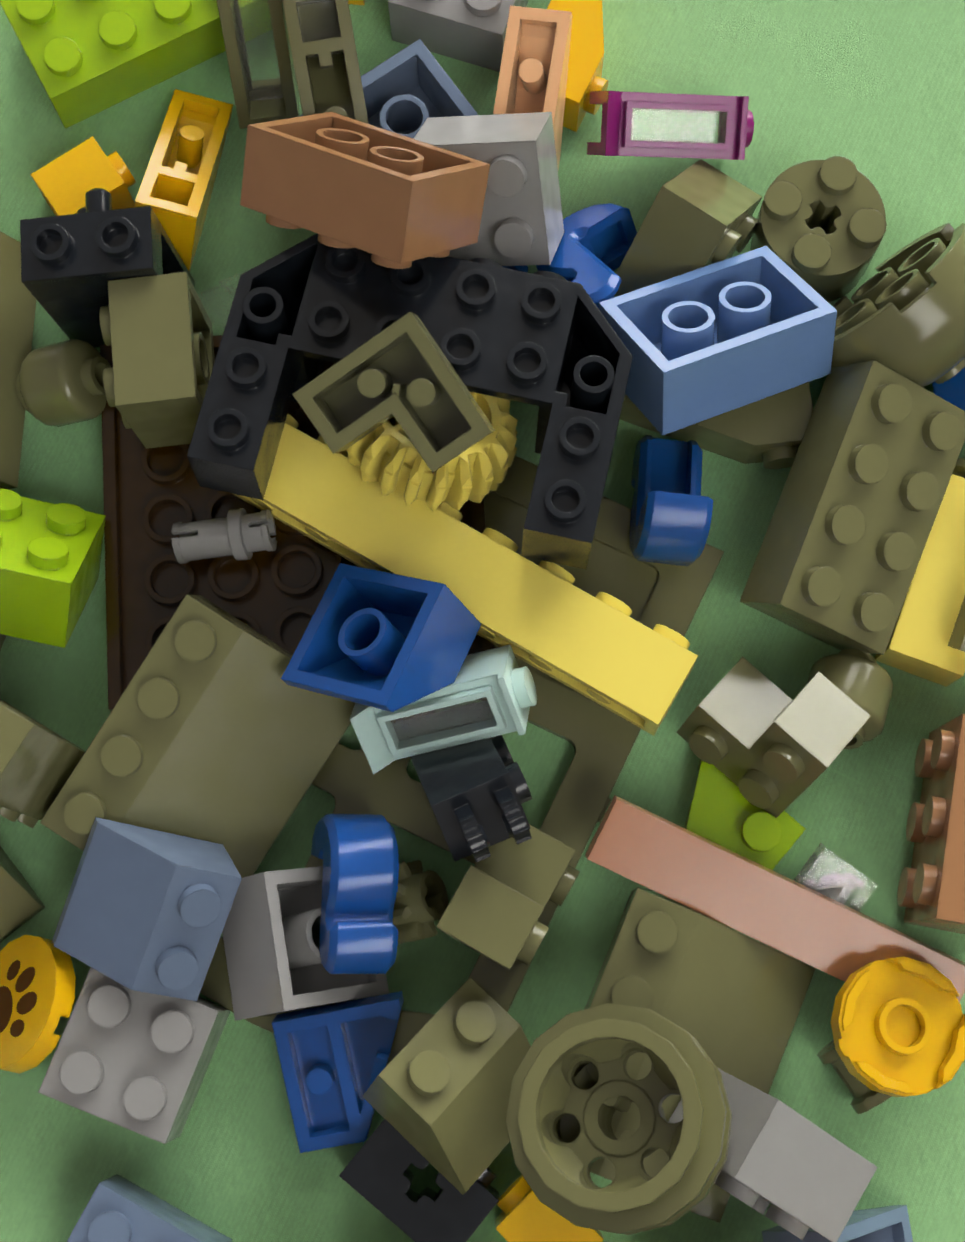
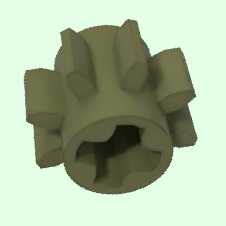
M420 860L405 863V861L399 862L398 890L393 908V924L398 929V944L436 936L437 930L433 921L440 920L448 906V894L444 882L432 870L423 872Z

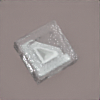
M821 843L793 880L858 912L878 886L876 882Z

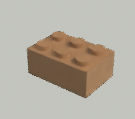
M334 112L249 124L247 126L240 205L266 214V222L270 225L285 229L304 228L317 233L318 241L326 246L342 249L358 248L371 253V260L377 265L387 268L405 269L411 267L412 261L425 257H447L450 255V250L478 242L490 164Z
M961 714L931 731L929 738H923L919 743L915 759L916 777L923 778L920 803L914 802L911 805L906 825L907 841L914 842L911 868L904 867L900 875L897 902L899 906L906 907L904 923L965 934V714Z

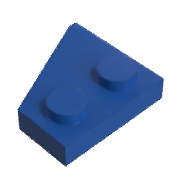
M402 991L277 1014L273 1019L272 1028L300 1153L366 1141L375 1109L362 1096L387 1066L404 1002Z

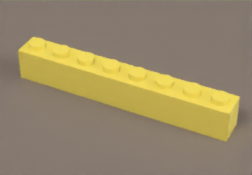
M287 414L264 499L260 500L234 494L235 496L261 511L269 509L274 518L359 567L445 584L481 623L477 635L498 647L511 645L514 656L651 735H655L698 658L697 654L688 650L690 642L684 636L664 625L656 624L653 630L630 617L632 614L631 608L618 598L605 592H598L596 597L581 590L573 585L575 581L573 575L561 566L541 560L539 565L526 559L516 553L519 547L509 537L492 528H485L483 533H480L461 522L462 514L446 502H442L433 512L426 501L414 500L407 507L404 496L396 492L382 497L380 482H363L360 466L348 463L347 450L333 454L321 435L316 440L296 429L299 425L298 422L291 415Z

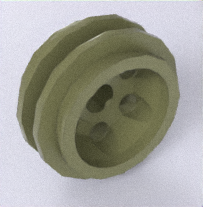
M606 1003L569 1013L534 1040L513 1076L506 1117L515 1165L541 1203L576 1226L625 1235L672 1225L706 1198L727 1160L732 1113L721 1072L695 1037L651 1009ZM638 1052L646 1053L652 1064L648 1076L640 1080L630 1078L626 1070V1063L629 1057ZM593 1063L598 1069V1081L594 1087L582 1090L577 1087L574 1078L584 1066ZM671 1095H679L682 1098L683 1119L677 1123L666 1121L662 1107L663 1101ZM634 1102L639 1108L641 1116L640 1126L636 1132L624 1130L618 1140L613 1134L611 1126L612 1116L616 1110L627 1112L631 1103ZM565 1115H574L580 1123L579 1136L570 1143L562 1142L560 1136V1119ZM660 1148L667 1153L669 1161L656 1176L651 1177L644 1169L643 1160ZM607 1158L615 1167V1178L611 1184L601 1188L591 1180L590 1170L596 1160Z

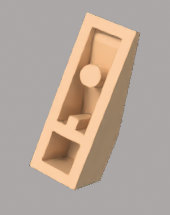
M510 5L493 114L552 112L557 168L559 169L572 12Z

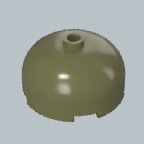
M947 223L914 240L875 268L878 273L867 280L851 297V300L854 302L853 304L847 296H842L833 305L837 310L831 367H841L847 364L875 360L921 387H925L934 381L936 384L944 383L965 367L964 223L955 230L950 223Z

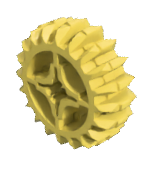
M470 392L495 431L433 473L395 417H392L346 449L348 452V463L360 466L363 482L379 481L382 497L396 492L404 496L407 507L414 500L426 501L433 512L442 502L448 503L452 508L459 511L468 500L481 503L489 491H496L499 484L504 481L507 470L511 467L517 451L515 444L517 441L516 426L518 420L510 415V400Z

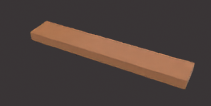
M614 795L585 854L588 860L844 982L850 974L872 961L908 957L930 964L951 980L960 995L956 997L959 1002L965 993V962Z

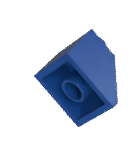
M339 563L281 679L290 686L394 712L454 683L481 623L443 583Z

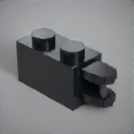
M502 735L410 757L455 862L472 854L476 863L491 856L489 852L490 846L511 837L514 838L517 845L532 839L529 831L531 828L521 805L531 800L532 796L518 763L513 761Z

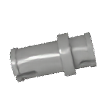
M244 508L232 509L228 511L227 517L187 523L175 522L171 530L173 535L180 536V538H172L173 551L180 564L233 555L237 561L248 560L252 558L253 552L275 551L277 547V540L270 537L277 535L275 521L269 509L247 514Z

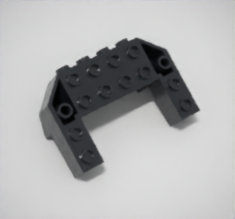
M317 233L240 276L187 454L200 487L263 500L291 401L297 402L292 394L322 374L326 361L332 363L339 362L408 312H412L419 316L470 392L539 406L535 453L541 454L524 524L521 556L587 570L633 356L580 283L567 281L561 275L549 271L527 273L503 268L499 263L486 258L464 260L449 256L443 258L425 257L412 261V265L409 268H387L372 262V254L358 248L342 249L326 246L318 241Z

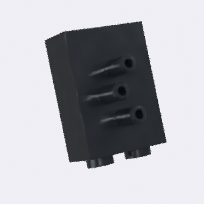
M101 188L91 189L85 194L86 206L79 209L77 214L20 220L22 283L70 340L87 341L94 348L105 344L100 327L99 313L101 306L109 305L108 281L187 272L195 288L193 277L151 206L112 210V196L107 190Z

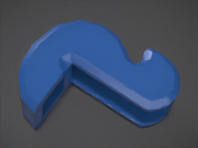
M612 203L593 205L564 218V235L551 264L536 265L538 271L554 272L564 277L567 281L580 283L598 308L599 302L615 297L614 295L621 284V278L614 270L620 267L637 234L630 210Z
M645 435L636 445L631 478L634 496L631 509L629 540L631 552L637 561L689 566L701 556L711 525L713 499L701 496L703 451L695 440L685 442L653 438L651 435Z
M325 814L315 826L311 855L323 859L319 947L321 963L329 974H386L395 963L398 947V929L393 924V908L399 877V853L395 830L383 815Z

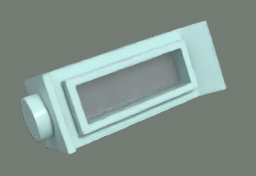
M506 645L467 655L454 683L394 712L355 703L350 716V722L374 775L395 760L515 731L518 732L519 736L526 733L530 707L537 704L536 687L527 666L519 668L511 645Z

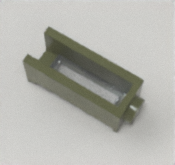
M217 0L240 129L247 128L249 124L299 117V91L282 0Z

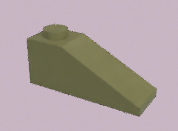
M282 0L303 116L334 112L369 124L348 0Z
M809 382L679 429L665 436L685 442L695 440L701 449L744 464L763 462L766 469L792 467L813 413ZM625 394L620 420L660 434Z

